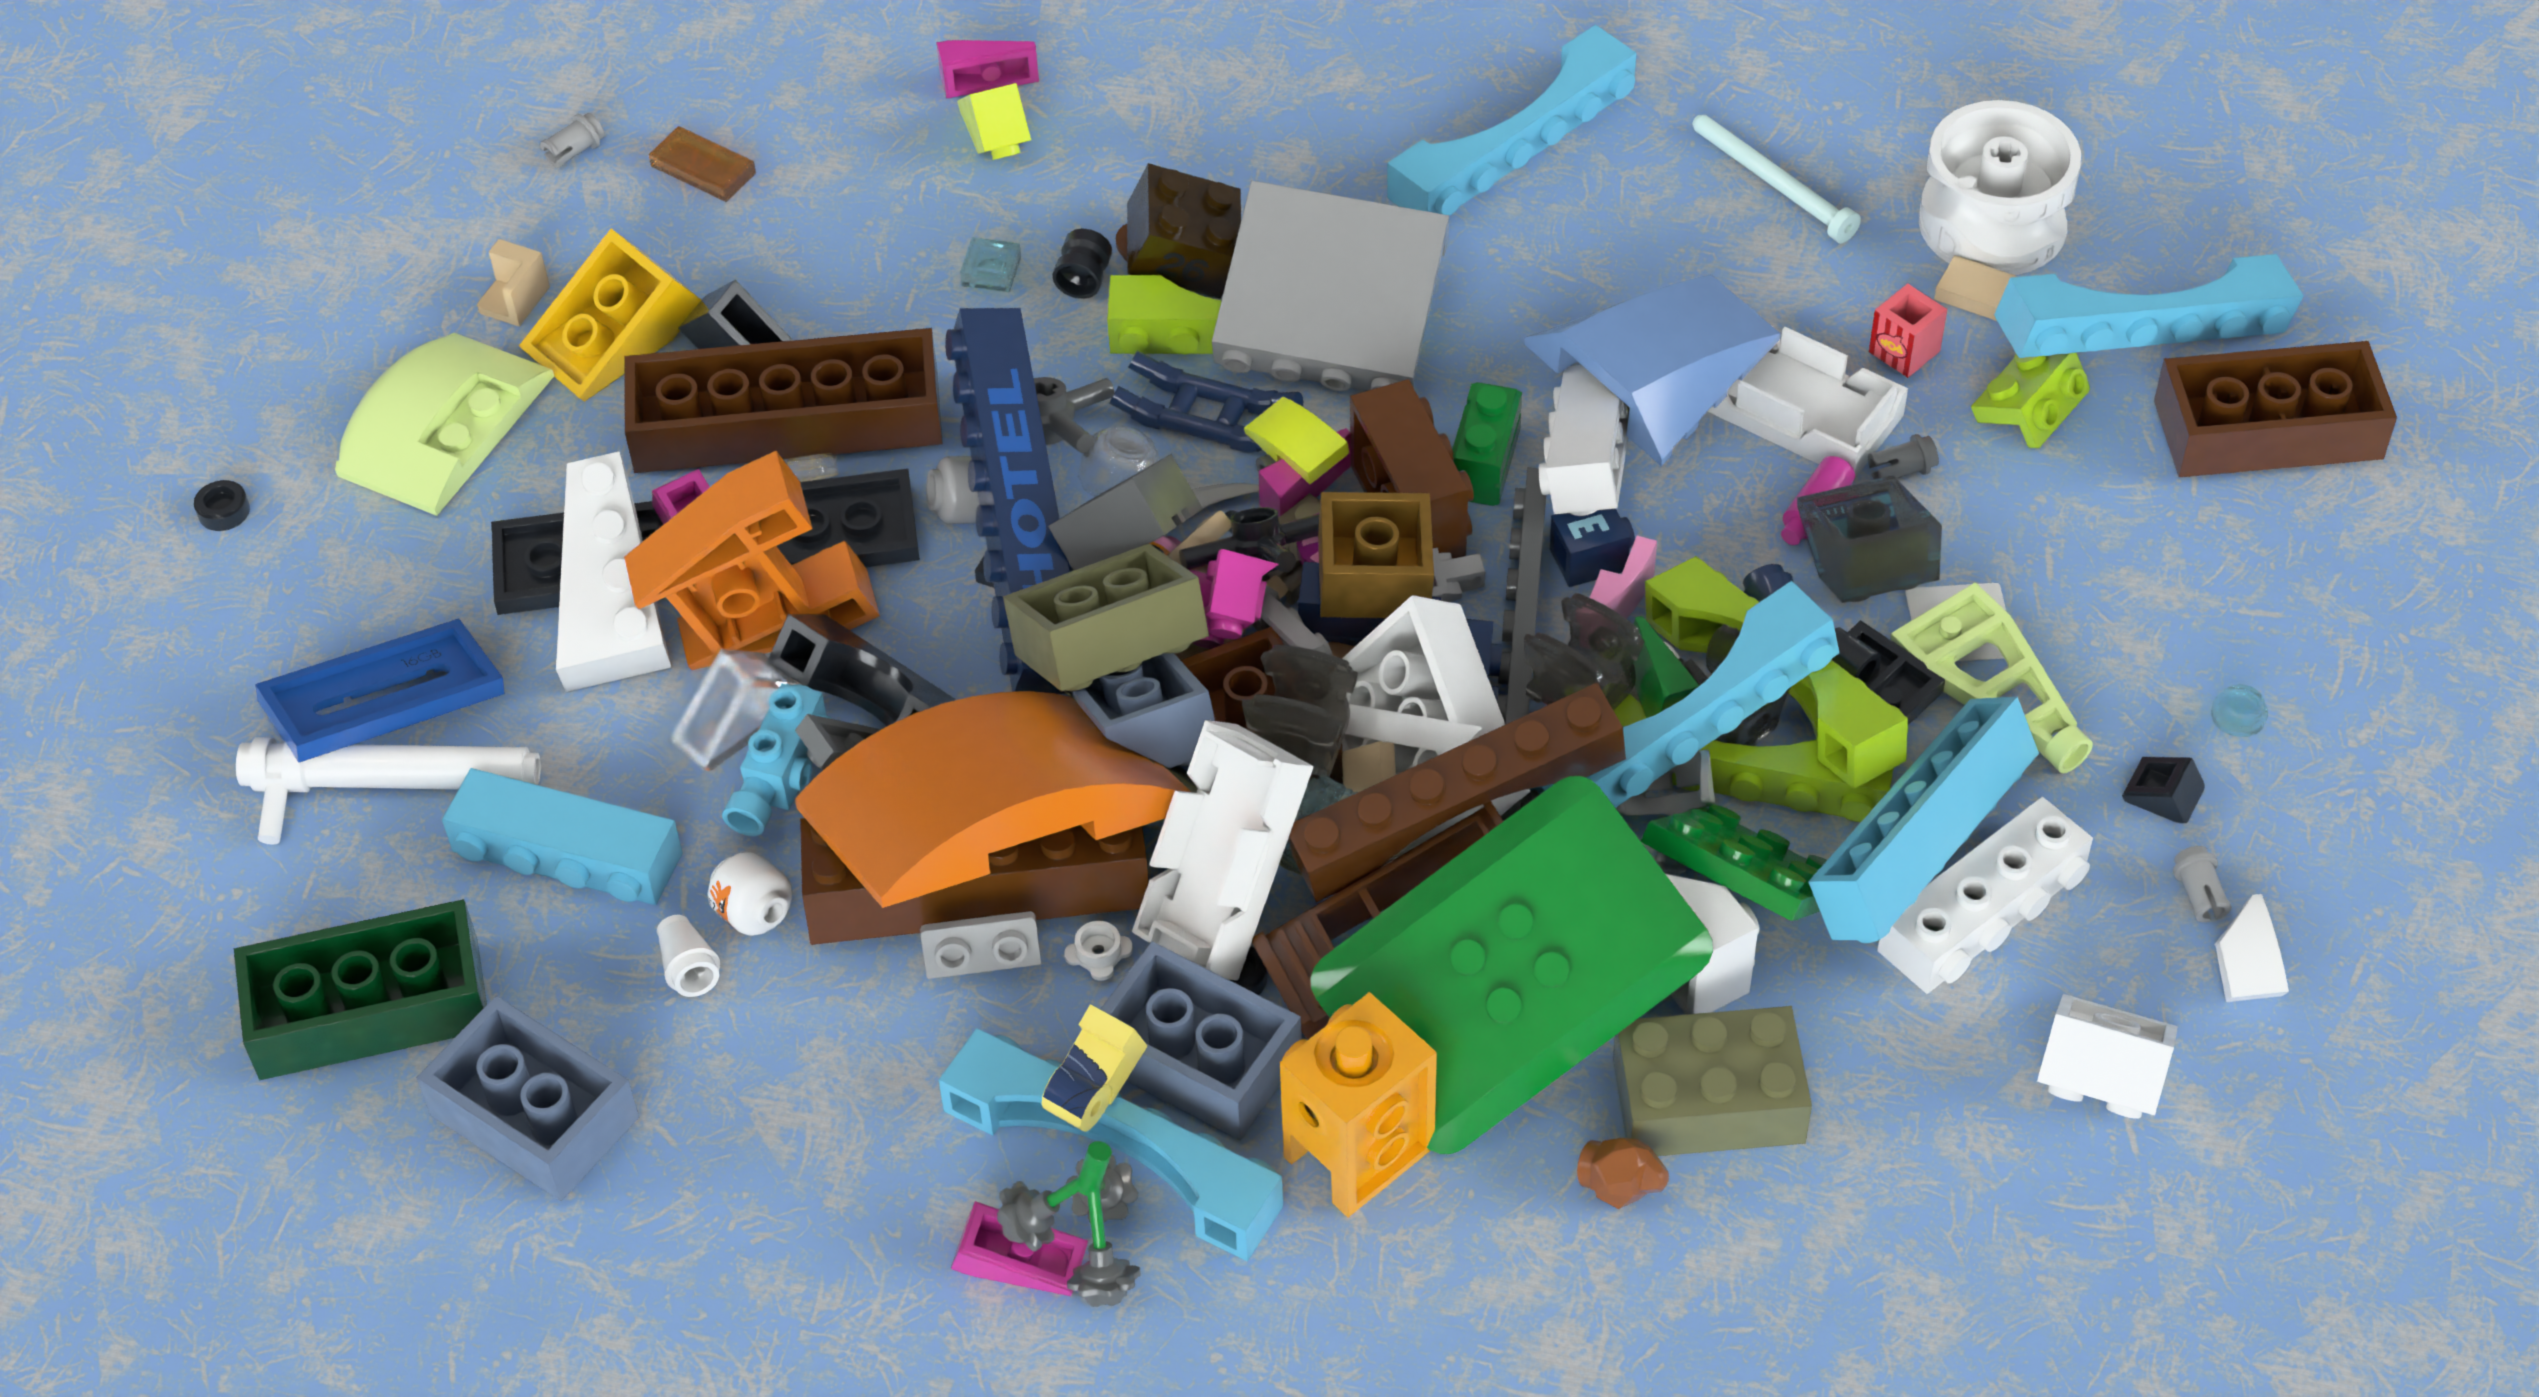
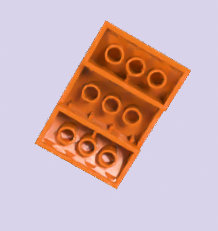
M1019 691L977 695L946 702L888 725L862 740L833 761L795 798L797 810L879 905L884 908L990 874L988 854L1078 825H1081L1095 840H1099L1165 819L1175 790L1191 791L1162 764L1154 760L1150 761L1145 756L1107 739L1072 697L1055 693Z

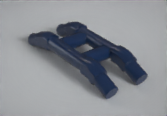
M1138 350L1128 368L1149 379V383L1158 388L1175 393L1169 408H1165V405L1155 403L1144 396L1140 398L1120 386L1117 387L1109 404L1131 415V419L1144 426L1158 430L1164 428L1229 445L1230 449L1242 452L1262 451V448L1245 433V426L1237 424L1244 409H1247L1249 413L1260 415L1282 397L1290 399L1302 407L1304 403L1300 392L1264 391L1257 388L1251 390L1185 373L1183 369L1172 367L1163 361L1158 362ZM1197 397L1224 403L1216 421L1189 414Z

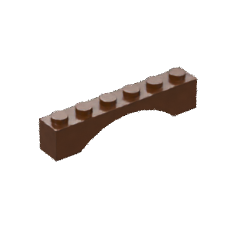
M1592 684L1295 821L1288 838L1292 856L1315 901L1318 902L1338 893L1379 869L1386 861L1411 842L1442 823L1472 808L1522 790L1555 784L1568 776H1582L1586 778L1625 760L1623 726L1599 684Z

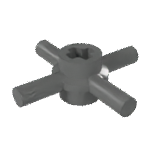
M1050 377L1034 378L1046 445L1065 440L1080 453L1088 452L1094 445V438L1073 421L1075 411L1112 398L1114 388L1111 381L1105 378L1066 392L1065 384L1058 379Z

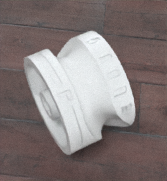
M1981 101L1966 105L1950 113L1935 128L1930 140L1927 172L1931 177L1926 182L1922 192L1919 210V227L1927 245L1937 256L1949 264L1954 255L2015 276L2031 272L2047 264L2062 249L2067 236V219L2064 207L2070 204L2075 197L2081 167V150L2076 137L2060 119L2049 112L2017 101Z

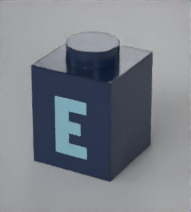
M1616 508L1597 510L1592 514L1576 516L1571 513L1551 515L1549 550L1568 587L1597 580L1601 569L1618 574L1623 572L1630 548L1634 544L1635 536L1629 519L1627 517L1620 518Z

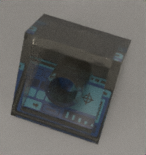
M1894 475L1797 497V508L1818 576L1842 603L1860 602L1868 599L1870 596L1895 590H1910L1920 584L1940 580L1942 525Z

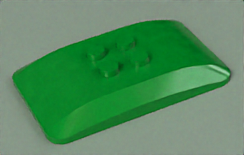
M1568 776L1541 793L1325 955L1314 966L1311 975V990L1329 1018L1340 1007L1346 1004L1353 1005L1370 992L1437 1052L1435 1131L1427 1148L1439 1154H1454L1467 1147L1700 973L1710 962L1713 953V941L1707 928L1601 788L1591 779L1582 776Z

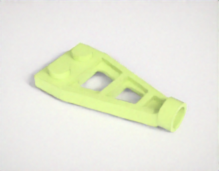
M1976 582L1891 633V641L1923 661L1928 669L1944 678L1943 692L1964 705L1970 699L1998 698L2021 683L2027 684L2042 703V705L2025 714L2027 723L2038 751L2060 773H2068L2074 770L2090 754L2093 742L2077 727L2075 718L2011 615ZM1988 642L1999 649L2008 664L2007 669L1985 682L1973 678L1955 665L1956 661Z

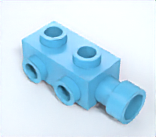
M781 683L779 689L774 691L769 697V709L758 732L750 737L748 741L749 750L740 767L743 784L740 791L731 794L722 813L724 822L734 831L747 836L761 835L772 815L771 806L789 810L798 790L802 791L808 785L812 773V761L807 755L808 748L795 729L807 714L831 719L826 714L822 692L812 690L800 684L789 685Z

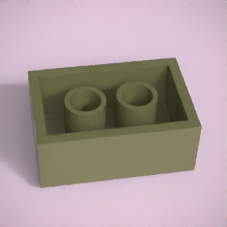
M1151 544L1140 546L1003 596L1015 656L1061 692L1084 689L1091 685L1094 679L1113 672L1134 670L1142 664V661L1163 653L1182 652L1189 648L1190 643L1209 636L1198 576Z
M1792 1006L1639 1018L1615 1035L1613 1063L1626 1138L1639 1139L1651 1147L1657 1156L1806 1144L1812 1103Z

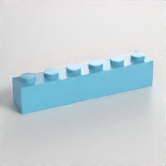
M2018 696L1970 699L1808 881L1832 940H1858L1861 943H1872L1884 938L1905 910L1915 903L1918 895L1933 877L1943 870L1945 863L1962 843L1970 838L1971 833L1984 817L1997 806V802L2013 783L2022 777L2024 770L2039 752Z

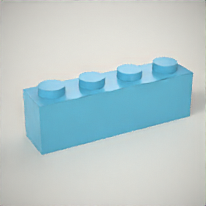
M470 768L442 818L452 852L467 860L474 862L485 860L508 866L519 874L531 875L534 873L557 879L572 888L588 887L607 892L625 902L637 900L657 905L683 854L675 820Z

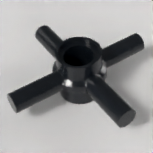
M1257 507L1240 512L1229 510L1224 514L1231 521V528L1228 531L1233 536L1179 550L1181 565L1190 570L1208 565L1209 561H1216L1218 551L1225 549L1279 564L1269 572L1275 570L1289 572L1294 568L1296 558L1293 553L1283 546L1317 537L1320 514L1280 524L1278 511L1274 508Z

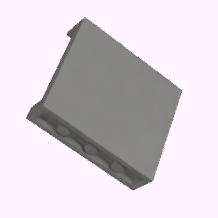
M1251 180L1212 338L1214 363L1221 364L1227 370L1237 373H1246L1250 370L1271 373L1275 378L1286 382H1296L1300 379L1320 382L1324 387L1335 391H1347L1350 388L1368 391L1406 379L1410 380L1414 388V377L1441 257L1445 256L1449 239V215Z

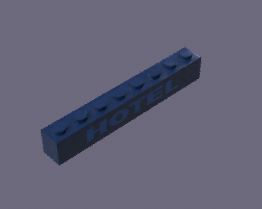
M960 308L954 329H948L946 332L945 349L947 359L955 360L956 372L953 377L954 401L956 404H962L964 416L961 419L960 425L961 443L964 448L970 447L972 460H970L968 466L969 488L971 492H978L980 505L976 509V530L979 537L986 538L987 550L985 551L983 562L984 576L987 582H993L995 596L993 597L991 607L992 622L994 628H1001L1004 643L1000 646L999 655L1001 672L1003 675L1010 676L1012 692L1032 691L1067 694L1064 691L1061 692L1015 656L1003 596L1069 573L1067 558L1048 527L1060 518L1021 308Z

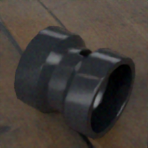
M1075 229L1068 233L1061 249L1062 256L1058 259L1052 273L1053 282L1060 291L1068 296L1080 299L1091 298L1098 293L1104 278L1103 271L1107 268L1112 256V246L1101 233L1091 229Z

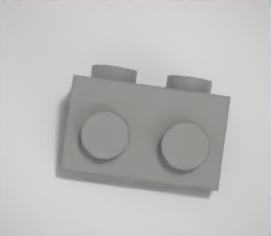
M1031 911L925 924L920 928L927 979L1041 965L1036 915Z

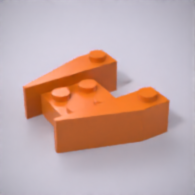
M777 451L724 475L624 556L635 606L641 609L666 597L681 614V617L677 618L687 664L691 670L772 652L788 614H825L849 630L880 617L867 568L846 541L823 549L819 553L793 565L788 562L777 548V545L813 529L800 481Z

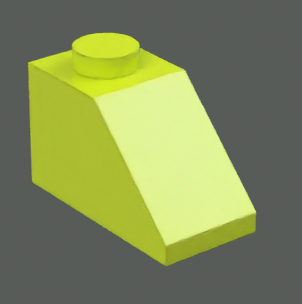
M1016 83L970 94L957 100L960 113L978 154L991 151L993 160L1021 153L1019 144L1031 140Z

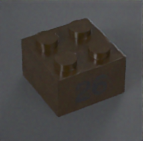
M1148 163L1127 202V274L1161 275L1181 288L1221 299L1241 224V189Z

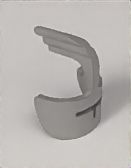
M1697 751L1688 762L1675 766L1652 782L1643 793L1632 796L1617 806L1616 810L1621 816L1655 814L1672 816L1673 814L1691 811L1692 809L1714 805L1715 799L1709 751ZM1673 773L1676 774L1678 788L1700 785V789L1694 792L1648 798L1645 796L1648 791L1673 789ZM1657 851L1655 861L1665 874L1675 875L1686 871L1685 865Z

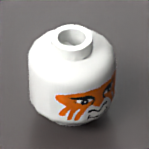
M752 852L738 853L723 860L711 875L707 893L709 905L715 913L735 930L749 936L764 934L775 928L785 918L793 895L791 882L785 874L763 856Z

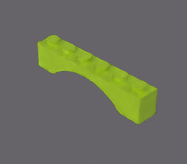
M1110 275L1107 313L1110 354H1135L1137 350L1144 354H1213L1212 338L1221 300L1204 297L1181 288L1161 275Z
M1697 556L1645 581L1646 620L1655 631L1679 650L1707 653L1726 658L1741 632L1747 611L1759 603L1755 598L1749 597L1728 581L1721 572L1715 571ZM1833 660L1823 669L1810 673L1787 689V692L1800 703L1812 723L1817 739L1818 761L1853 789L1907 761L1908 718L1897 707L1890 705L1870 690L1861 679L1853 677Z
M1570 679L1566 696L1595 683ZM1599 684L1623 727L1646 719L1642 705L1626 689ZM1817 739L1792 745L1758 747L1713 740L1700 749L1708 750L1710 753L1714 793L1733 796L1742 801H1759L1786 806L1800 812L1812 811L1844 817L1854 822H1862L1891 788L1894 768L1853 789L1818 761ZM1673 773L1672 783L1674 786H1677L1676 774ZM1700 785L1682 788L1689 791H1698Z

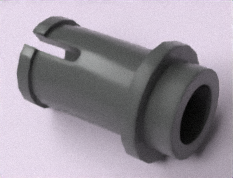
M1915 434L1910 437V442L1869 453L1868 465L1869 469L1886 463L1891 464V466L1879 469L1871 474L1877 485H1882L1887 481L1918 471L1922 475L1929 474L1931 467L1939 464V457L1935 443L1930 436L1921 437L1919 434Z

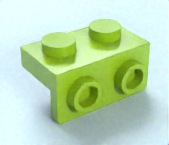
M2077 353L2019 358L2015 354L2013 360L1987 385V389L1971 405V409L1977 423L2019 425L2029 448H2040L2087 395L2090 385Z

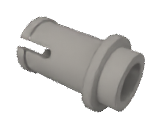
M587 113L584 116L576 114L572 118L573 123L550 138L541 141V149L543 151L550 150L544 155L555 168H560L565 162L588 147L592 149L599 147L600 140L605 137V133L594 115L591 113Z
M2193 846L2179 852L2174 858L2176 865L2173 868V873L2177 880L2184 883L2194 908L2196 920L2199 922H2211L2208 913L2211 907L2216 920L2226 916L2232 907L2225 896L2215 871L2218 866L2215 854L2208 853L2207 848L2204 846Z

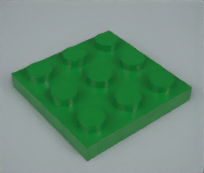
M1716 804L1709 806V808L1692 809L1691 811L1649 821L1641 842L1790 921L1820 912L1808 881L1827 861L1826 859L1816 855H1809L1806 859L1789 850L1790 842L1784 837L1764 829H1760L1756 833L1739 824L1741 817L1737 813Z

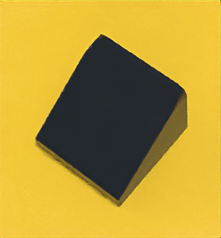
M2142 757L2122 797L2129 804L2171 821L2186 824L2204 791L2205 784L2193 758Z

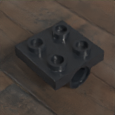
M1860 620L1848 632L1840 627L1835 628L1840 653L1831 660L1853 677L1861 679L1870 690L1887 703L1897 707L1908 718V725L1943 693L1944 678L1928 669L1923 661Z

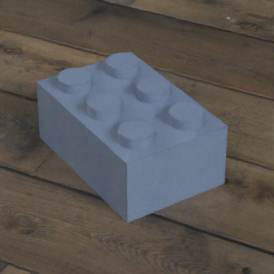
M1153 941L1100 1009L1134 1028L1147 1044L1146 1050L1126 1080L1127 1082L1238 1140L1243 1138L1281 1085L1280 1061H1282L1284 1054L1294 1043L1302 1039L1301 1016Z
M497 995L416 1077L429 1114L559 1201H562L640 1118L628 1079Z

